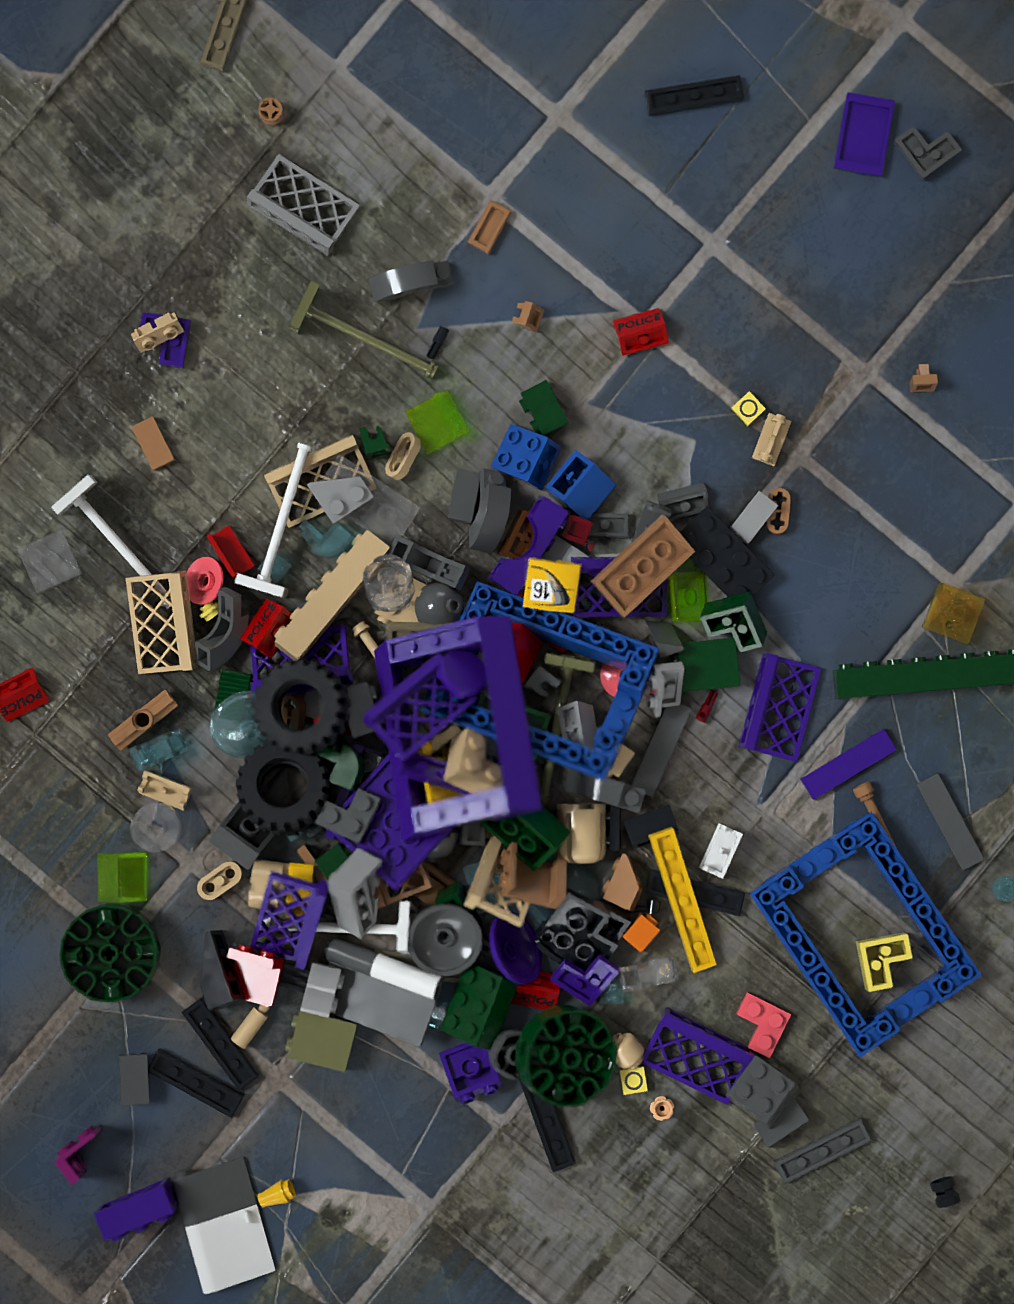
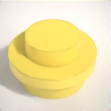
M218 601L203 605L200 608L202 612L199 614V617L204 618L206 622L218 614Z

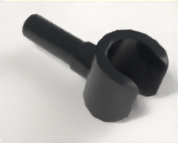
M648 899L646 907L636 906L634 912L627 911L630 913L646 912L655 914L659 912L661 902Z

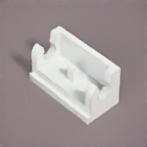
M718 823L699 868L723 879L743 834Z

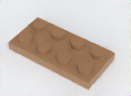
M661 515L594 577L591 582L620 616L625 618L695 551L665 515Z

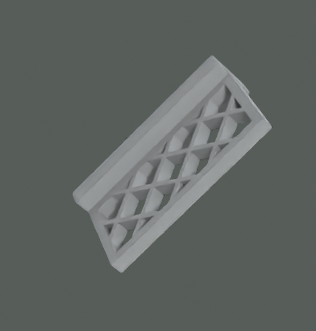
M279 154L255 189H252L247 196V205L327 256H329L334 244L360 208L359 204ZM279 163L289 169V176L276 178L275 169ZM305 178L309 181L310 188L297 191L295 179ZM291 180L293 192L280 194L278 183ZM274 183L277 195L266 196L260 191L264 185ZM315 192H327L331 201L317 204ZM312 193L314 204L300 207L298 195ZM295 196L297 207L285 208L281 199ZM346 204L352 209L348 215L337 216L335 205ZM332 206L334 217L321 219L318 208ZM315 209L316 221L308 222L303 219L302 211ZM336 222L337 231L333 237L323 231L322 224Z

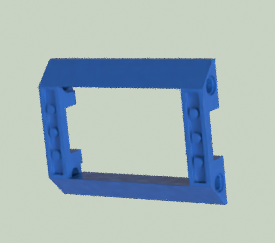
M477 581L459 621L474 617L510 616L511 623L524 624L540 640L623 670L618 681L617 693L602 727H599L594 738L591 754L588 747L529 726L533 754L604 781L616 762L647 688L649 676L652 674L659 648L562 612L523 607L524 598ZM478 650L471 651L470 653L476 656ZM436 677V685L445 686L442 680ZM428 690L424 701L432 702V690ZM436 690L435 702L449 703L450 691ZM453 695V704H464L466 702ZM472 704L451 722L496 740L493 715L490 710ZM420 707L421 712L431 715V707ZM435 707L434 716L445 720L448 717L449 708Z
M872 812L846 825L766 879L749 893L859 1058L900 1031L899 1027L936 1002L942 1003L982 976ZM860 846L864 848L943 965V967L866 1019L862 1018L784 900H782L786 896L793 895L802 889L804 884L841 859H846L857 852L856 849Z

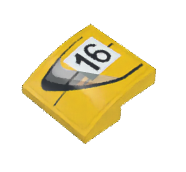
M531 557L528 565L523 607L574 613L582 564L561 560L555 562Z

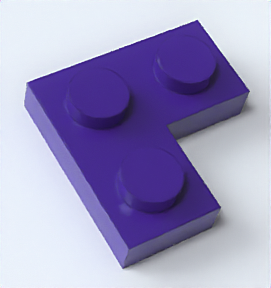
M142 312L140 327L150 322L152 328H156L154 320L163 315ZM178 318L184 332L174 339L162 343L158 364L184 369L191 320Z
M600 954L586 971L564 959L551 975V981L591 1006L619 973V966Z

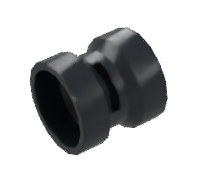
M953 1176L939 1178L930 1183L932 1191L936 1194L935 1202L937 1208L949 1207L961 1201L959 1193L955 1192L954 1189L955 1180Z

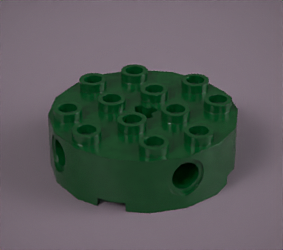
M107 903L85 910L71 922L61 939L59 960L64 977L77 992L92 1001L115 1003L133 997L151 982L159 967L161 945L156 929L144 914L128 905ZM110 947L116 953V955L112 956V959L110 955L105 954V951Z
M554 1005L537 1013L524 1026L516 1044L515 1065L521 1082L533 1095L558 1107H579L587 1103L598 1092L601 1093L609 1084L616 1067L617 1047L614 1038L610 1035L609 1029L599 1017L572 1005Z

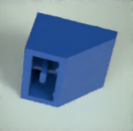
M575 450L545 488L549 496L570 512L589 520L616 488V484L595 463Z

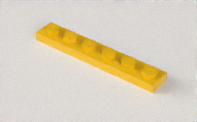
M669 827L648 835L691 971L696 973L717 965L674 829Z

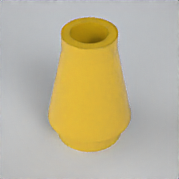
M281 1179L265 1191L259 1193L258 1201L261 1207L290 1203L296 1197L293 1183L289 1179Z

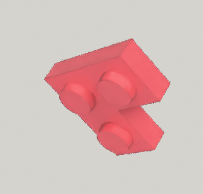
M746 992L736 1014L757 1025L747 1047L770 1058L791 1014Z

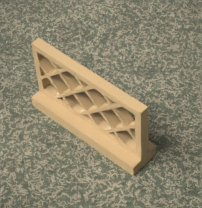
M353 434L312 452L306 457L302 474L307 472L315 475L314 482H317L318 477L332 480V478L320 474L323 464L329 462L338 466L333 479H336L340 467L354 472L352 477H355L356 473L366 476L370 484L368 486L370 491L377 488ZM355 451L359 459L355 469L342 464L345 454ZM341 457L339 463L332 461L336 458ZM295 461L264 474L279 509L282 506L281 499L283 500L284 497L278 494L275 486L283 482L289 483L288 480L290 479ZM360 464L364 472L358 470ZM316 467H319L317 473L310 471ZM299 484L298 488L309 491V495L305 505L293 501L292 504L303 507L301 516L291 521L288 516L286 523L288 528L325 512L322 507L314 509L308 506L312 492L309 488ZM306 509L312 511V512H310V513L304 515Z
M186 571L127 577L126 586L138 674L176 670L187 671L199 667L195 663V635ZM160 579L169 580L170 589L165 595L154 587ZM154 580L152 584H150L148 581ZM141 581L148 587L142 597L134 592L133 582ZM151 590L162 598L155 608L144 600ZM164 601L172 607L173 613L169 619L158 612ZM141 604L151 611L145 622L137 616V609ZM154 615L165 622L159 632L148 625V622ZM167 626H170L176 633V638L172 643L161 635ZM144 628L155 636L149 645H146L140 639V633ZM157 639L168 646L162 656L151 649ZM170 650L178 654L179 665H171L164 659ZM149 652L158 661L153 667L144 668L143 657Z
M491 833L464 905L471 909L478 906L520 927L523 924L530 903L523 902L522 904V901L515 899L504 902L500 894L502 886L496 885L493 876L502 873L503 865L500 864V856L503 852V847L505 850L507 847ZM494 893L499 904L493 905L484 901L486 895ZM516 904L520 912L519 916L511 914L507 906Z

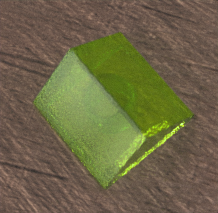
M704 572L672 573L668 577L671 624L701 621L700 615L705 603H707Z
M147 852L97 853L98 902L124 903L147 901Z

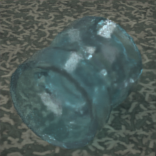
M1004 876L996 878L991 885L993 896L1005 902L1013 901L1014 879Z

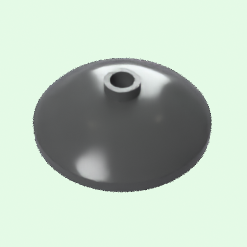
M438 904L425 909L414 919L408 933V948L414 962L424 971L438 976H451L466 970L478 957L482 945L481 930L474 916L464 908L452 904ZM443 931L448 933L444 938L439 936Z

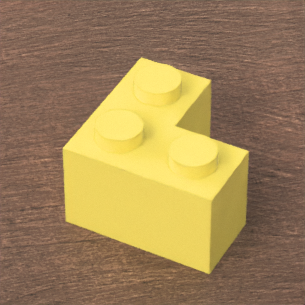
M902 932L856 941L865 990L871 992L892 988L889 963L912 959L908 934Z

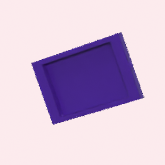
M847 92L834 169L882 176L895 100Z

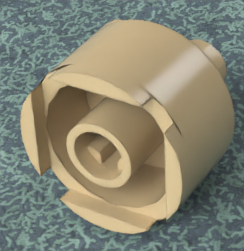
M255 860L250 881L252 885L251 891H249V907L261 908L270 872L274 871L288 875V863ZM273 881L278 891L287 888L284 883ZM277 899L268 901L273 909L281 907Z

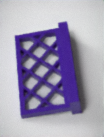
M571 557V562L582 564L580 573H589L594 578L596 577L594 573H600L616 557ZM668 578L626 617H667ZM592 582L585 589L579 583L575 612L571 616L621 617L614 607L610 611H605L599 605L605 599L603 595L595 601L588 593L595 586ZM586 595L593 605L587 611H578L579 601ZM654 596L660 600V611H651L646 606Z
M343 624L328 627L322 634L323 637L318 639L319 642L315 647L308 651L305 659L310 661L312 658H315L322 665L332 669V672L338 674L342 679L341 683L343 685L353 684L349 664L346 626ZM340 633L341 639L335 647L327 642L331 634ZM323 644L331 649V652L324 660L315 655ZM251 646L253 682H251L252 692L257 697V694L254 693L256 686L260 687L262 684L259 673L265 666L268 668L273 666L268 663L271 660L269 657L266 656L262 659L258 656V650ZM279 649L276 651V653L285 658L283 661L292 660ZM337 653L343 658V665L332 667L328 663ZM297 684L290 688L285 696L317 689L308 684Z
M440 653L432 657L364 715L363 722L367 727H372L403 762L478 699L475 695L466 696L469 700L464 704H453L452 691L446 686L436 685V671L441 660L444 658ZM421 689L432 690V702L417 701L418 692ZM436 690L450 691L449 703L435 702ZM403 704L414 705L413 717L399 716V708ZM417 706L431 707V719L418 718ZM435 707L449 708L448 717L445 720L434 719ZM384 720H395V733L385 732L379 724ZM399 721L413 722L412 734L398 733ZM416 722L430 723V732L427 735L416 734ZM398 738L412 739V747L406 753L397 746ZM415 739H421L415 744Z
M762 653L738 747L797 762L821 668L774 654ZM779 662L787 664L792 672L783 679H780L777 673ZM805 669L814 671L811 682L803 685L798 673ZM794 676L800 688L789 694L783 682ZM780 685L786 697L775 703L771 697V691ZM802 691L806 697V703L797 709L791 697ZM788 700L794 712L783 718L777 706ZM774 709L779 721L768 726L764 719L765 714ZM796 715L800 721L799 729L791 733L785 721ZM782 723L788 735L777 741L771 729ZM767 732L774 744L767 748L757 747L759 737ZM789 738L794 745L792 756L784 754L779 744ZM774 747H776V749L778 750V752L772 751L771 749H773Z
M271 871L250 946L259 951L274 952L276 956L296 961L295 967L305 970L328 892V882L320 880L318 885ZM273 881L284 883L287 888L278 891ZM297 890L311 891V895L302 898ZM291 893L296 901L288 904L282 896ZM277 899L281 907L273 909L268 901ZM301 906L305 914L296 916L292 908ZM286 911L291 919L282 922L277 914ZM272 917L276 925L268 927L263 920ZM295 924L300 932L291 934L287 927ZM281 929L286 937L277 940L272 932ZM267 935L271 943H262L257 941V939ZM290 942L295 948V952L284 949L282 945Z
M666 1007L643 1053L644 1059L641 1063L728 1105L730 1099L727 1095L725 1097L717 1093L714 1084L727 1080L731 1089L752 1061L754 1050ZM663 1026L673 1030L676 1039L662 1043L660 1032ZM658 1039L659 1044L654 1045L656 1040ZM687 1039L695 1041L697 1050L684 1054L681 1041ZM677 1043L681 1055L668 1059L664 1047ZM661 1048L665 1060L655 1063L647 1058L651 1051ZM711 1049L716 1051L720 1060L706 1064L702 1052ZM700 1054L703 1066L690 1069L686 1058ZM683 1059L687 1071L681 1073L672 1071L670 1063ZM734 1060L742 1064L738 1072L728 1075L724 1063ZM721 1064L725 1076L712 1080L708 1068ZM705 1070L709 1081L702 1084L694 1082L692 1073Z

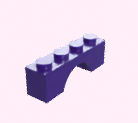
M539 496L527 515L533 528V541L530 548L518 558H500L488 579L513 595H517L518 592L522 593L526 586L529 559L531 557L540 559L544 551L548 552L555 541L553 537L557 530L561 531L568 521L566 516L569 512L547 497Z

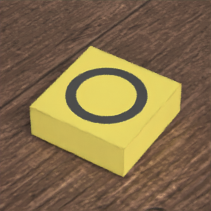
M749 391L731 409L748 426L765 410V407Z
M644 1066L631 1070L628 1068L619 1070L624 1095L648 1091Z

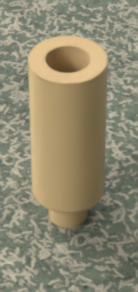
M260 1004L258 1008L253 1007L233 1034L231 1040L245 1049L268 1018L266 1013L270 1006Z

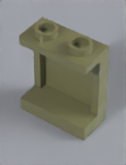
M304 1011L294 1013L291 1027L295 1028L293 1037H288L285 1051L289 1052L288 1058L345 1072L358 1023L333 1017L327 1018Z

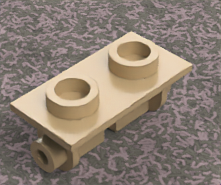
M168 312L155 319L157 327L154 329L150 322L134 329L135 332L131 333V336L140 353L151 350L157 345L174 339L184 332L175 312L172 314Z
M768 413L752 456L753 459L775 466L791 424L790 420L785 419L786 417L780 414Z

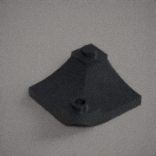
M568 888L564 901L557 909H553L549 917L542 921L537 928L535 943L539 950L553 961L561 964L566 959L583 971H586L599 954L609 960L618 947V940L631 923V913L612 902L609 904L600 902ZM545 933H549L551 936L545 937L543 935Z

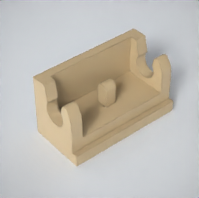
M149 770L144 771L142 783L137 790L140 794L180 810H185L193 790L192 787Z

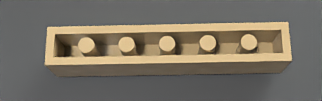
M366 530L363 535L359 533L351 543L353 545L348 553L344 551L336 561L338 564L333 571L328 570L321 579L322 585L317 590L313 588L305 598L307 603L302 609L297 607L290 616L292 621L288 626L285 627L283 625L275 634V646L292 660L303 659L387 557L390 547L369 530Z

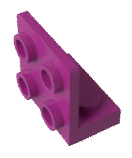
M91 1125L76 1137L78 1139L76 1144L72 1140L57 1152L59 1157L54 1163L71 1185L76 1183L87 1172L84 1169L86 1167L85 1162L79 1155L75 1156L73 1153L96 1136L103 1129L101 1125L95 1129Z

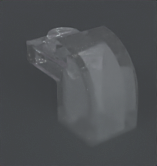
M673 956L643 960L619 968L623 992L641 990L653 985L679 980Z

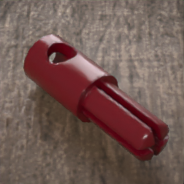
M714 690L710 691L695 718L702 723L706 722L718 696L717 691L715 693Z

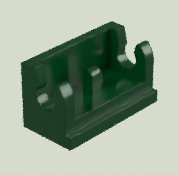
M376 426L378 437L372 435V439L366 427L359 428L368 459L391 453L390 446L386 443L383 431L379 426Z

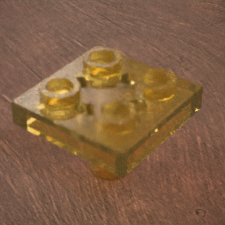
M938 582L921 628L969 645L985 599ZM940 606H943L940 608L941 611L944 610L943 613L939 612L938 610ZM946 622H950L949 624H947V626H948V627L952 626V627H951V628H947V627H946Z

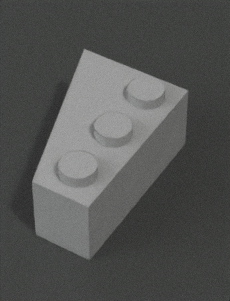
M357 848L337 872L330 876L328 886L338 927L362 939L376 923L378 897L374 896L375 886H379L380 879L376 877V870L381 867V860Z

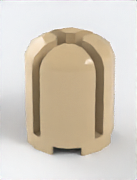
M557 804V819L571 831L558 848L557 854L560 853L567 860V863H596L603 859L606 854L605 804Z

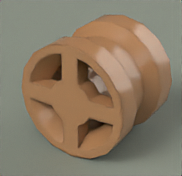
M265 98L259 104V115L265 124L273 126L282 121L284 111L281 103L276 98Z

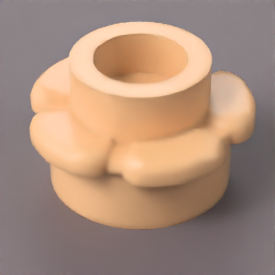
M664 1096L655 1098V1101L650 1105V1111L657 1120L669 1119L673 1115L674 1104ZM661 1106H664L663 1111L660 1110Z

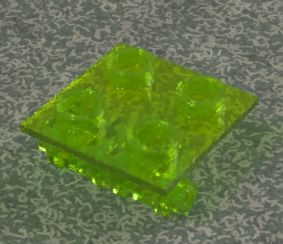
M448 390L442 393L440 391L434 394L432 398L405 411L427 455L470 433Z

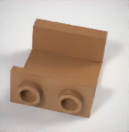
M512 842L506 850H503L500 857V864L503 865L499 878V886H502L501 896L557 909L566 898L567 860L558 853L551 862L545 861L533 871L516 856L517 843Z

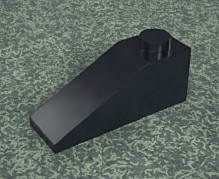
M223 930L205 932L201 989L203 1000L208 1010L223 1009L245 999L231 958H227L229 949Z

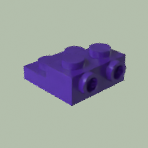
M464 1043L439 1053L456 1102L461 1101L462 1104L471 1103L476 1100V1095L484 1093L486 1096L492 1095L499 1091L498 1087L503 1086L499 1073L492 1068L489 1061V1050Z

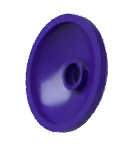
M510 912L511 914L517 917L519 916L518 913ZM497 916L493 921L489 936L490 950L496 966L505 977L514 983L527 984L534 981L538 977L542 966V952L535 943L534 929L525 918L523 924L519 927Z

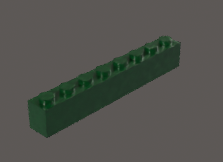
M1014 649L1008 650L1006 655H999V651L984 652V657H975L974 653L960 654V659H950V655L935 656L936 661L927 662L926 657L911 658V663L902 664V659L887 660V665L878 666L877 661L863 662V667L853 668V663L838 665L839 669L833 670L835 699L1014 684Z

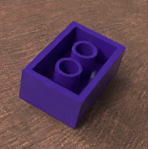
M168 1177L100 1205L93 1214L104 1241L112 1239V1242L126 1237V1234L133 1229L137 1233L147 1229L149 1224L155 1220H158V1223H162L171 1219L179 1205Z

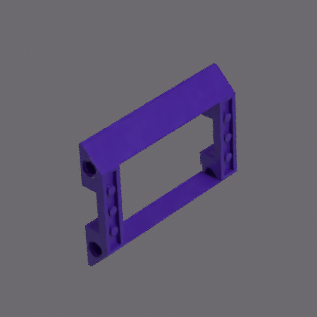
M510 616L474 617L389 639L374 650L382 700L403 682L402 669L398 667L406 665L412 667L424 664L423 658L434 656L437 653L441 654L461 648L468 652L482 649L504 783L502 787L422 805L419 781L396 774L397 755L388 746L402 841L450 831V826L484 818L498 820L542 809ZM403 704L399 708V716L409 717L407 705ZM385 720L386 732L395 733V720ZM399 721L398 733L411 734L410 722ZM398 738L397 746L400 749L409 750L412 747V739Z

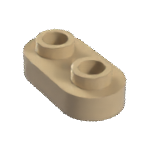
M408 432L399 438L386 463L385 472L388 476L395 480H400L408 474L415 457L420 451L421 440L419 437Z
M233 861L221 864L200 879L197 885L199 895L206 900H213L241 880L243 875L241 866ZM228 869L234 870L235 875L233 878L227 877L226 871ZM208 883L214 884L215 889L213 892L207 891L206 885Z

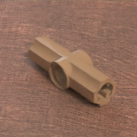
M165 689L141 709L136 710L132 716L111 731L108 736L114 745L122 751L146 731L152 729L156 723L179 705ZM142 713L147 714L149 717V723L145 727H141L137 722L138 716Z

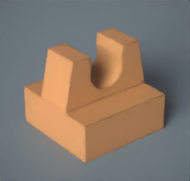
M528 301L518 303L516 308L521 310L519 318L513 317L512 322L528 331L537 333L544 309Z
M929 364L918 365L916 375L912 376L909 383L910 392L935 391L938 384L937 374H930Z

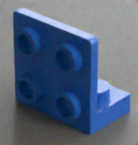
M511 424L491 467L521 479L530 486L542 491L562 447L548 437Z

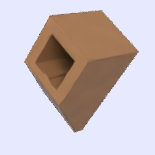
M622 854L621 858L617 857L612 870L615 872L612 879H608L603 887L602 892L605 893L603 899L634 912L643 887L632 857Z

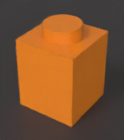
M640 913L625 930L622 937L639 952H642L660 931L656 927L659 922L648 913L645 917Z

